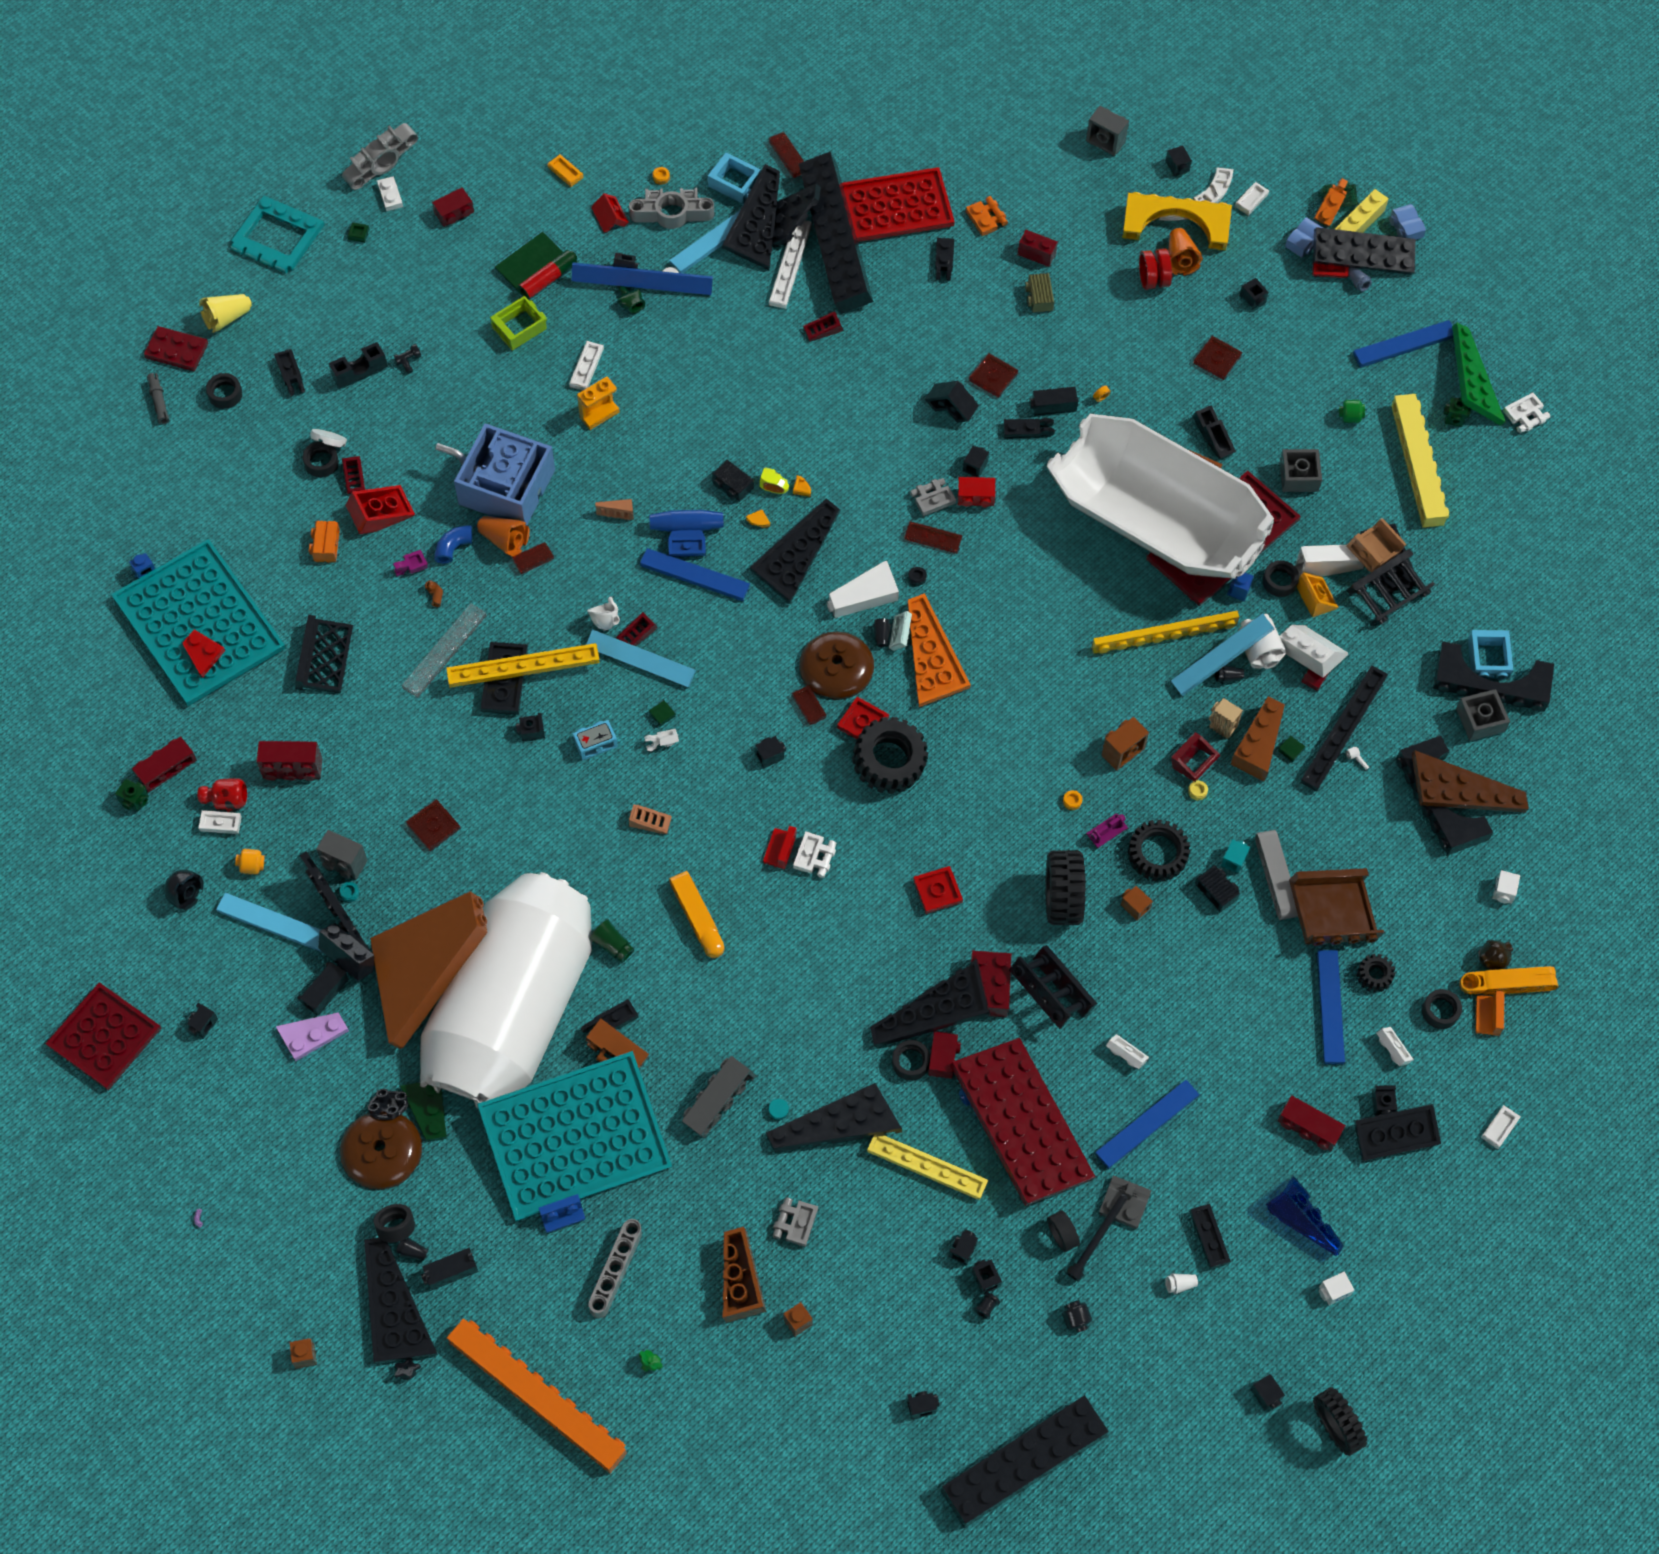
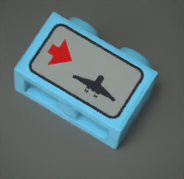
M609 720L599 721L591 727L580 728L573 733L574 743L582 761L618 747L617 738Z

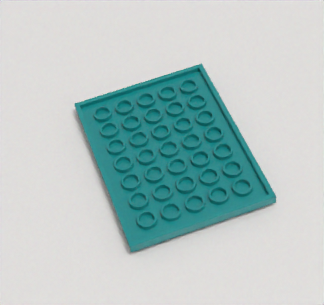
M209 538L111 594L187 706L286 649L285 644ZM194 629L225 648V652L203 678L183 646L184 640Z
M633 1051L477 1104L516 1222L540 1214L539 1207L578 1194L579 1198L583 1199L672 1168Z

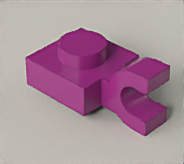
M421 550L404 555V561L393 563L396 577L403 575L406 570H409L410 574L428 568Z

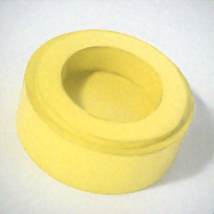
M1199 780L1193 781L1188 789L1189 796L1197 801L1203 800L1208 793L1207 785Z

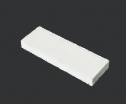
M586 341L569 383L571 388L585 390L589 387L604 350V345Z

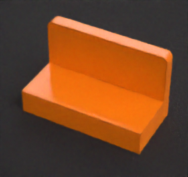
M1496 991L1493 997L1477 995L1475 1032L1500 1036L1504 1030V992Z

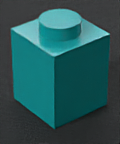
M1232 839L1221 866L1239 874L1250 847L1243 841Z

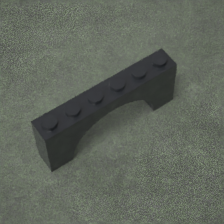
M1442 641L1438 650L1433 689L1441 692L1457 693L1460 696H1471L1496 689L1502 704L1506 703L1515 707L1531 708L1534 711H1545L1550 703L1554 664L1535 660L1531 672L1524 678L1513 682H1494L1477 675L1467 666L1462 657L1461 645Z
M1441 735L1401 749L1396 757L1397 766L1403 770L1405 780L1408 785H1411L1414 798L1419 801L1412 753L1416 750L1439 760H1445L1449 749ZM1421 805L1423 815L1428 817L1431 823V830L1434 834H1437L1440 847L1446 851L1447 855L1489 841L1493 834L1485 816L1468 818L1450 811L1447 807Z

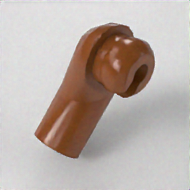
M429 580L425 583V589L433 596L431 605L440 607L443 589L436 582Z

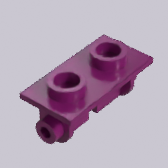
M1116 813L1087 832L1086 835L1099 848L1128 829V826L1124 823L1126 818L1123 814L1119 815Z

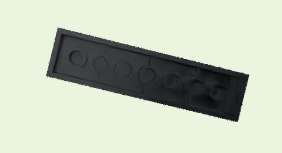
M1084 1395L943 1485L941 1493L962 1526L966 1528L1107 1437L1109 1431Z

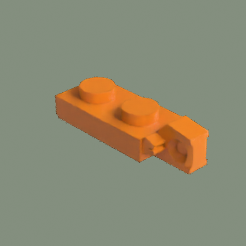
M1342 178L1337 186L1332 185L1314 216V220L1327 227L1331 225L1346 197L1347 192L1344 189L1348 181Z

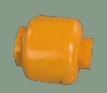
M242 849L241 854L236 855L235 866H239L241 873L257 875L260 870L263 871L265 855H262L260 850Z

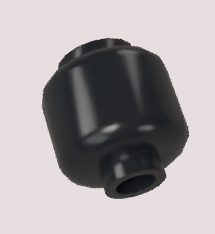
M1076 1300L1064 1305L1065 1309L1062 1311V1316L1069 1330H1076L1077 1333L1087 1330V1325L1092 1322L1087 1304Z

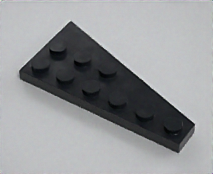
M765 164L732 225L722 248L769 270L780 171Z
M826 498L750 567V571L791 604L838 517L840 509Z
M307 851L301 854L300 857L308 868L305 870L307 875L314 883L315 888L334 917L338 916L340 918V927L344 931H348L355 940L369 950Z
M973 960L971 965L963 970L959 969L955 972V975L947 980H942L928 989L912 1003L905 1004L898 1012L893 1015L890 1014L872 1025L870 1029L874 1046L876 1048L989 1016L990 1011L978 960Z
M876 1083L768 1131L766 1136L773 1150L781 1152L799 1149L805 1145L813 1144V1146H819L820 1143L824 1142L839 1143L863 1139L864 1136L870 1135L884 1136V1133L889 1132L897 1134L902 1133V1128Z
M379 1238L365 1239L374 1364L437 1356V1351L388 1242H384Z

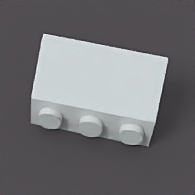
M1291 625L1280 635L1286 654L1323 678L1348 655V652L1305 625Z

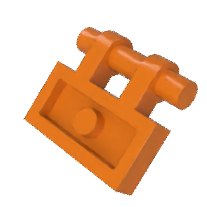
M991 196L986 198L987 205L985 206L979 201L966 207L965 212L981 236L996 231L998 223H1001L1002 226L1008 224L1005 213L1000 211L998 208L999 204ZM992 211H993V213L995 214V216L991 217V215L989 214V212H992Z

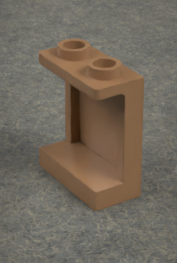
M1381 518L1364 533L1355 535L1347 547L1371 573L1397 556L1406 546V543Z

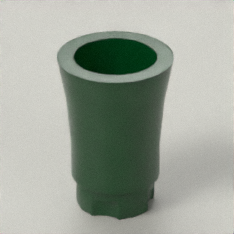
M609 919L601 923L590 937L592 942L607 951L614 959L617 958L621 963L625 962L634 952V948L616 930Z

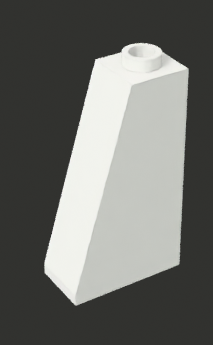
M1347 545L1303 546L1300 548L1295 567L1299 572V578L1303 572L1324 577L1364 568V565L1348 549Z
M888 562L880 563L829 594L827 607L829 612H833L834 618L898 601L899 591Z

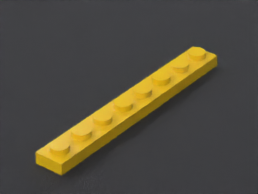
M1232 611L1093 638V654H1103L1115 649L1123 650L1131 646L1139 647L1151 642L1159 643L1167 639L1175 640L1182 636H1195L1203 632L1211 633L1223 628L1231 629L1237 626L1239 614L1238 611Z
M594 643L447 667L446 669L449 687L451 688L597 664L600 661L597 644Z

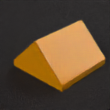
M1305 572L1301 574L1297 589L1312 618L1339 608L1323 577Z

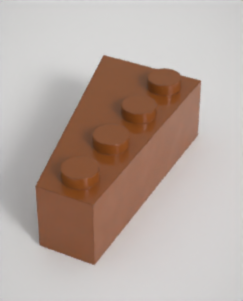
M1269 696L1266 698L1234 753L1230 765L1265 782L1285 704Z
M745 1227L724 1232L723 1319L726 1323L767 1312Z

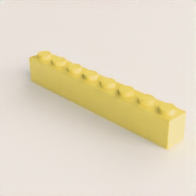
M1416 394L1394 396L1391 407L1422 528L1444 526L1446 519L1449 518V510L1445 507V494L1441 492V479L1436 473L1437 464L1432 458L1433 449L1432 446H1429V433L1427 430L1425 431V418L1420 412L1421 403L1417 400Z

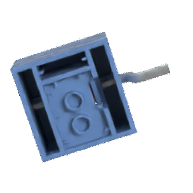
M486 423L482 427L467 458L459 450L437 443L435 448L438 451L458 458L462 465L454 480L459 505L492 517L521 520L526 522V525L539 503L538 495H543L555 472L552 446Z

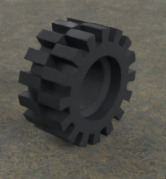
M1372 954L1370 957L1369 955L1366 956L1358 968L1359 983L1363 982L1361 986L1363 988L1367 986L1368 991H1371V989H1374V992H1378V990L1380 992L1384 991L1385 988L1387 989L1395 976V966L1392 967L1393 962H1388V957L1386 956L1384 959L1381 958L1382 954H1378L1377 957L1375 954ZM1371 967L1380 968L1383 971V977L1381 979L1372 978L1369 974V969Z

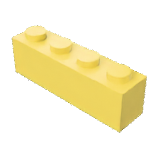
M1374 189L1335 229L1363 233L1385 211L1389 198Z

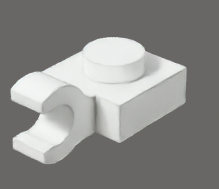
M676 729L657 732V735H647L644 737L645 741H653L651 745L646 746L647 751L655 750L658 744L660 746H672L675 742H679Z

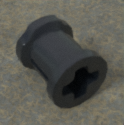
M985 1292L983 1294L984 1298L978 1306L974 1307V1311L982 1318L989 1320L991 1312L996 1305L999 1306L1000 1301L993 1294Z

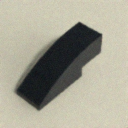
M1212 405L1198 410L1192 415L1202 436L1219 459L1236 452L1222 420H1218Z

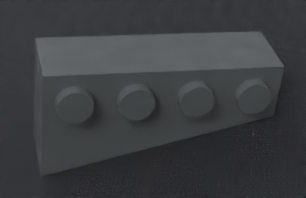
M730 1056L729 1059L726 1058L721 1063V1070L717 1075L714 1074L709 1079L708 1087L705 1091L699 1092L695 1098L696 1103L692 1108L688 1107L683 1114L684 1118L682 1121L704 1138L721 1119V1111H727L733 1105V1097L742 1094L746 1089V1082L749 1079L753 1081L757 1076L733 1056Z

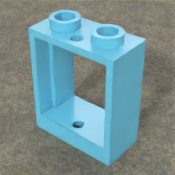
M725 153L709 173L708 187L744 204L761 169ZM730 168L750 177L742 189L722 179Z
M1472 630L1468 637L1471 670L1485 679H1509L1513 672L1509 631ZM1478 646H1503L1505 666H1480Z

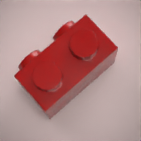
M959 477L958 505L965 507L994 506L995 478Z

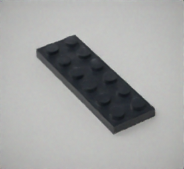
M1316 227L1314 229L1313 263L1412 275L1415 273L1416 239Z

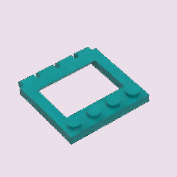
M263 196L231 240V250L287 273L289 270L293 271L325 224L321 219ZM264 214H270L279 221H286L291 226L306 230V233L290 255L247 238Z

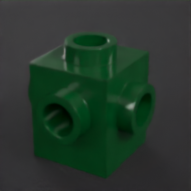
M1451 397L1449 404H1445L1443 414L1446 415L1445 424L1463 427L1465 419H1469L1471 408L1464 405L1461 398Z
M125 779L115 792L118 801L127 810L133 809L138 812L148 802L149 795L146 787L139 782L134 783Z

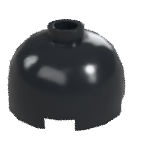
M175 871L165 882V897L173 906L187 910L198 901L196 896L199 890L203 891L204 881L200 875L193 871Z

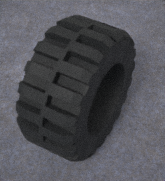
M883 717L879 722L874 720L869 726L866 725L861 734H859L853 750L852 761L853 764H856L854 767L856 774H861L859 779L862 782H868L867 786L871 789L873 787L878 788L877 792L880 793L887 790L888 794H894L896 790L900 793L905 791L906 787L911 788L915 781L919 780L928 759V752L926 751L928 747L925 741L922 742L924 739L922 733H917V727L914 725L909 726L907 724L908 721L904 719L902 722L897 721V717H892L891 720ZM884 742L896 744L906 754V765L894 769L881 765L873 754L874 746Z
M1052 850L1047 855L1045 878L1046 913L1048 923L1051 925H1080L1083 922L1086 880L1083 854L1078 850Z

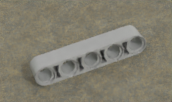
M1276 830L1258 832L1255 834V842L1279 920L1298 917L1289 883L1291 877Z
M629 1219L623 1224L591 1295L589 1309L595 1318H603L607 1315L639 1244L642 1230L641 1224L635 1219ZM631 1227L638 1229L635 1234L627 1233V1230ZM622 1246L629 1247V1251L626 1253H620L618 1250ZM613 1265L621 1266L618 1272L610 1270ZM604 1284H611L613 1286L609 1291L602 1290ZM600 1302L604 1304V1307L601 1310L593 1309V1306L596 1303Z

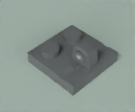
M1113 1175L1099 1215L1106 1217L1119 1196L1126 1194L1127 1201L1114 1221L1137 1229L1152 1190Z

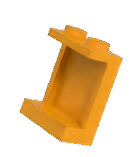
M607 376L577 394L580 419L589 430L620 413L618 406L613 402V393L617 391V388Z

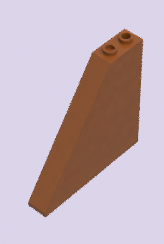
M471 891L370 938L389 1044L399 1049L406 1045L455 975L488 933L486 927L487 919L483 912L484 903L480 896L475 895Z

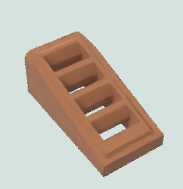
M632 499L595 503L597 515L634 520Z
M633 804L629 826L667 835L672 816ZM638 814L641 815L640 820L636 819ZM645 816H648L647 822H644ZM653 818H656L655 825L652 824ZM660 820H664L663 826L659 827Z

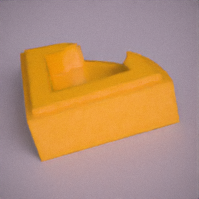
M797 475L793 494L811 497V487L803 477Z
M762 509L746 516L747 522L751 525L761 528L770 527V522Z

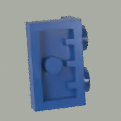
M578 1194L539 1207L547 1233L585 1220Z

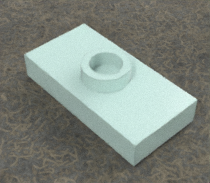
M906 611L894 616L889 649L895 651L907 646L912 613Z

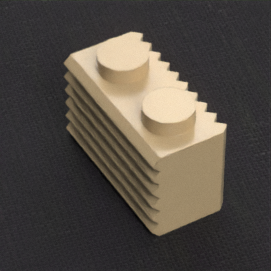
M1223 698L1220 703L1217 701L1211 710L1212 714L1209 717L1211 723L1209 727L1210 729L1213 728V731H1216L1222 737L1229 739L1238 727L1243 710Z

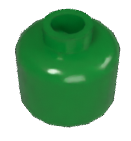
M1345 400L1343 406H1339V417L1343 418L1344 423H1360L1362 418H1365V404H1362L1361 400Z

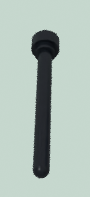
M1126 1194L1119 1196L1077 1263L1068 1267L1065 1273L1072 1279L1079 1282L1083 1277V1267L1127 1201Z

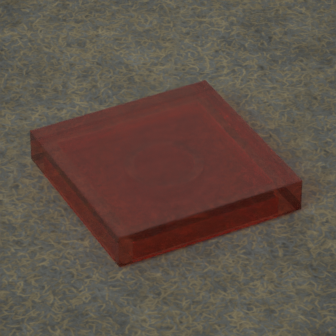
M1211 336L1194 359V364L1224 380L1243 352Z
M988 353L970 375L969 381L999 398L1017 376L1018 369Z
M437 799L406 821L408 827L429 851L461 829L460 825Z

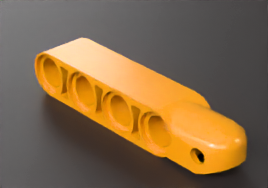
M684 871L669 878L670 885L705 954L710 958L720 957L725 950L724 943L689 872Z
M1547 966L1469 972L1462 976L1459 986L1466 994L1494 995L1496 991H1502L1504 994L1552 991L1558 988L1555 968Z

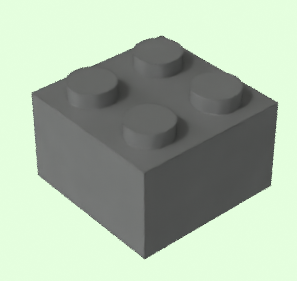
M1099 106L1089 119L1086 141L1116 156L1126 142L1129 120L1111 112L1109 109Z
M1283 449L1279 460L1282 492H1319L1322 483L1319 449Z
M1496 689L1463 697L1456 707L1469 741L1503 733L1510 723Z
M327 830L316 848L322 866L329 871L335 870L346 879L352 878L357 880L368 861L363 845L330 830Z

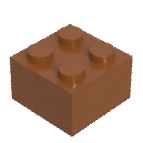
M1132 717L1130 720H1124L1116 731L1112 730L1105 736L1102 756L1118 771L1145 749L1149 732L1135 717Z

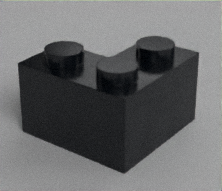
M959 380L934 384L925 398V401L935 412L947 410L957 423L969 421L979 407L974 397L968 393Z

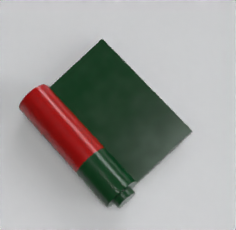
M542 231L497 264L495 269L522 296H526L529 300L570 270L572 264L577 263L578 258L573 251L565 250L563 252Z

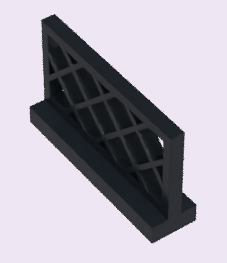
M308 614L295 689L303 690V688L341 693L353 625L316 619L315 615ZM318 626H327L330 631L321 635L318 631ZM345 629L348 630V634L340 638L336 631ZM333 634L338 641L329 645L325 638ZM322 640L326 648L319 652L315 644ZM341 644L345 651L338 655L333 648ZM330 650L334 658L326 661L322 654ZM319 657L324 664L315 668L312 661ZM338 660L342 667L334 671L330 664ZM327 667L332 674L323 678L319 671ZM314 674L320 679L317 683L308 682L309 677ZM335 677L339 682L338 687L330 686L326 681Z

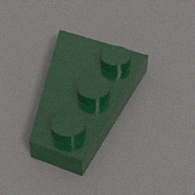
M420 1083L400 1085L402 1091L407 1095L409 1106L426 1141L447 1139L442 1088L437 1093L434 1086L429 1084L425 1088L421 1087Z

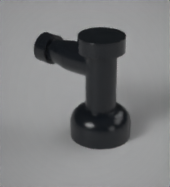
M416 343L410 346L409 351L400 355H393L397 365L402 364L407 374L413 372L407 359L422 357Z

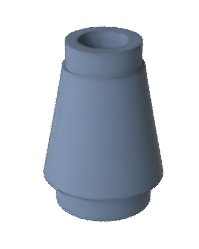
M1357 268L1349 269L1348 275L1356 289L1366 291L1372 284L1371 278Z

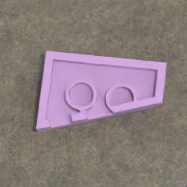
M339 1013L276 1026L295 1061L349 1032Z

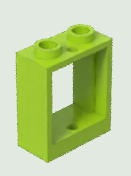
M523 296L490 317L492 328L512 351L547 329L546 316L543 312H539L535 303L532 300L529 301L526 296ZM526 311L535 323L514 335L505 323Z

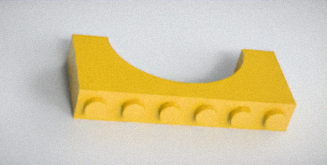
M1139 192L1128 193L1122 238L1140 240L1143 229L1150 222L1160 217L1174 215L1190 219L1198 224L1207 236L1209 249L1226 251L1232 205L1224 202L1211 203L1207 200L1195 201L1190 198L1178 199L1173 196L1161 197L1156 194L1144 195Z

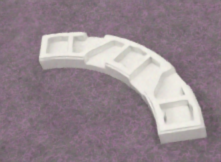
M1217 167L1214 179L1208 189L1194 197L1193 200H1207L1211 203H1218L1230 186L1234 169ZM1174 215L1159 218V220L1164 221L1187 219Z

